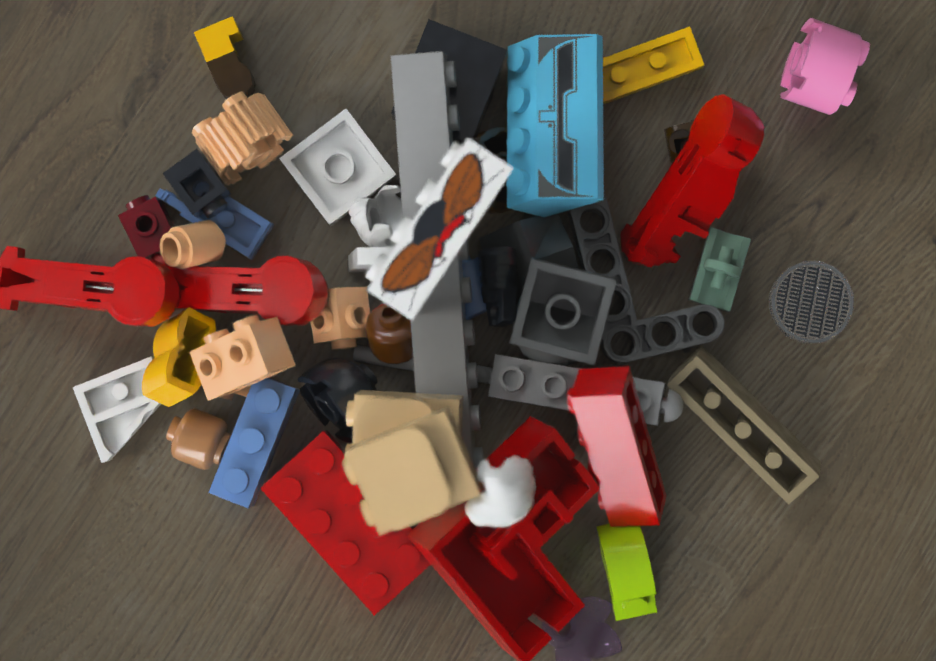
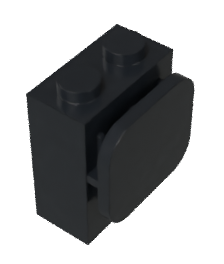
M428 19L415 54L443 51L447 55V62H455L456 87L449 88L450 105H458L460 129L459 131H452L453 144L456 141L463 145L467 138L472 140L474 135L478 134L494 89L506 62L508 50ZM393 107L392 112H391L392 119H393L394 121H396V120H395V107Z

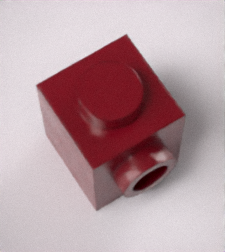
M148 195L138 197L125 205L127 211L119 214L118 217L137 256L152 260L154 255H161V237L168 233L175 225L163 201L156 196L151 199Z

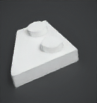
M152 356L73 387L101 463L110 461L161 405V403L143 396L142 392L143 375L148 364L154 359Z

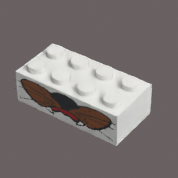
M467 138L463 146L456 141L440 163L447 168L438 184L431 179L428 181L415 201L422 208L414 220L404 217L391 237V240L397 243L396 247L389 257L383 253L380 254L365 276L372 281L367 291L411 320H413L514 169L469 138Z

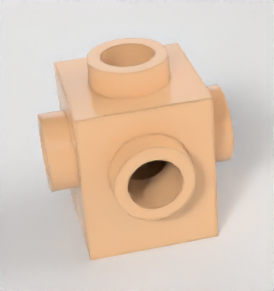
M367 286L328 289L329 298L327 306L320 316L310 322L314 344L331 342L332 350L357 347L356 339L367 338L365 326L367 317L370 314Z

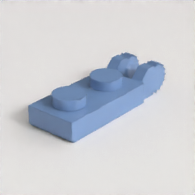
M201 182L195 188L196 195L200 197L209 192V184L207 182ZM160 188L155 195L160 200L180 211L179 215L192 223L204 220L215 222L223 231L226 244L253 260L274 227L273 223L229 196L225 198L228 206L216 216L207 219L204 214L199 218L193 216L186 205L168 190Z

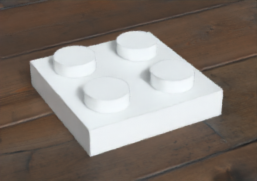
M344 109L279 158L330 226L349 213V208L356 198L371 197L397 177L396 173L347 109Z

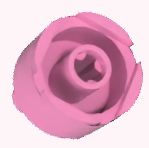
M810 18L800 30L807 33L804 41L801 44L794 42L790 50L780 85L788 90L781 93L780 96L784 100L831 115L838 110L840 104L847 107L851 104L857 90V82H854L853 78L857 66H862L867 58L870 43L862 40L859 34Z

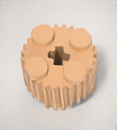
M243 91L238 92L222 104L225 111L221 112L218 117L207 118L198 123L192 130V134L196 138V144L225 185H233L237 181L242 180L239 173L244 170H250L256 166L262 169L272 161H275L284 151L280 144L283 140L289 141L293 136L265 94L255 93L247 98Z

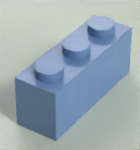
M270 377L251 385L208 493L246 508L255 505L261 490L260 487L264 483L299 395V389Z

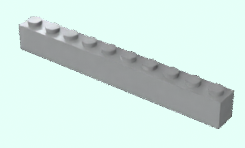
M443 51L391 55L403 219L404 217H409L414 220L422 208L420 204L415 202L430 179L438 184L447 170L440 163L453 145L452 131H459L460 129L458 105H450L449 88L456 87L455 62H447V55ZM467 238L413 320H411L416 393L464 395L462 438L476 469L480 461L484 460L483 447H475L474 431L481 430L480 405H472L471 388H478V370L476 362L469 363L468 346L475 345V328L473 320H466L465 303H472L470 277H463L462 260H469Z

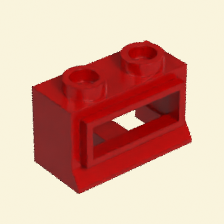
M535 483L536 489L533 505L522 520L508 527L479 525L472 533L473 536L468 540L489 565L512 581L519 574L504 558L503 554L518 538L532 549H539L543 545L544 536L533 523L547 509L556 514L567 524L574 519L551 489L547 490Z

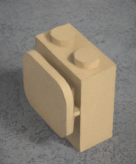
M360 390L354 395V401L349 400L347 403L346 424L348 427H353V444H347L345 451L351 445L447 406H450L462 435L464 395Z
M450 406L351 445L345 451L347 459L343 460V466L346 475L352 485L358 483L365 499L360 501L363 516L369 526H376L379 535L392 530H400L436 516L449 507L480 496L483 490L481 482L477 480L476 469Z

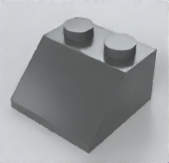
M531 257L510 343L595 365L617 280L613 277Z

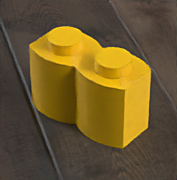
M188 307L165 321L159 327L153 342L154 359L146 367L142 379L143 396L171 407L198 391L202 384L190 352L206 345L203 338L216 332L215 319Z

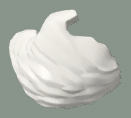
M398 185L383 186L374 199L358 197L349 208L352 225L356 228L359 237L369 247H396L397 243L391 240V237L403 220L402 200L396 195V193L401 192V187Z
M512 456L506 459L501 468H493L488 460L480 461L477 469V480L484 484L485 491L480 496L468 500L465 505L466 515L474 524L480 526L508 527L522 520L533 505L536 489L533 468L527 459Z

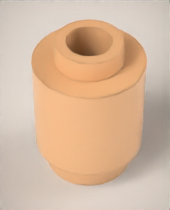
M211 220L172 227L168 233L161 237L160 252L162 258L169 266H176L180 269L215 262L224 253L225 235L219 226Z

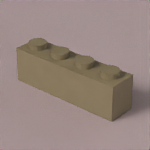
M702 345L672 372L667 386L671 390L676 391L682 400L788 504L794 501L820 477L821 461Z

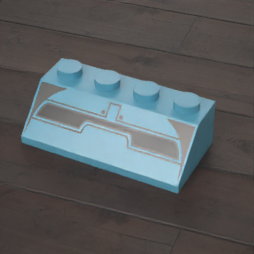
M598 34L535 35L508 46L507 164L514 169L506 182L507 208L547 217L603 201V36Z

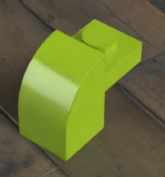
M610 524L596 526L616 621L657 613L655 601L656 588L641 527H610Z

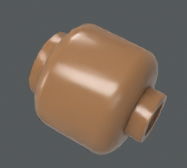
M192 408L184 414L183 418L174 417L167 431L166 439L172 441L171 454L175 459L199 469L207 470L214 463L220 465L232 434L227 433L228 425L223 419Z

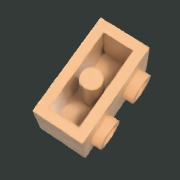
M253 315L233 323L234 332L229 333L228 329H223L209 334L203 338L206 345L190 352L208 400L237 392L296 366L277 317L260 321L258 315Z

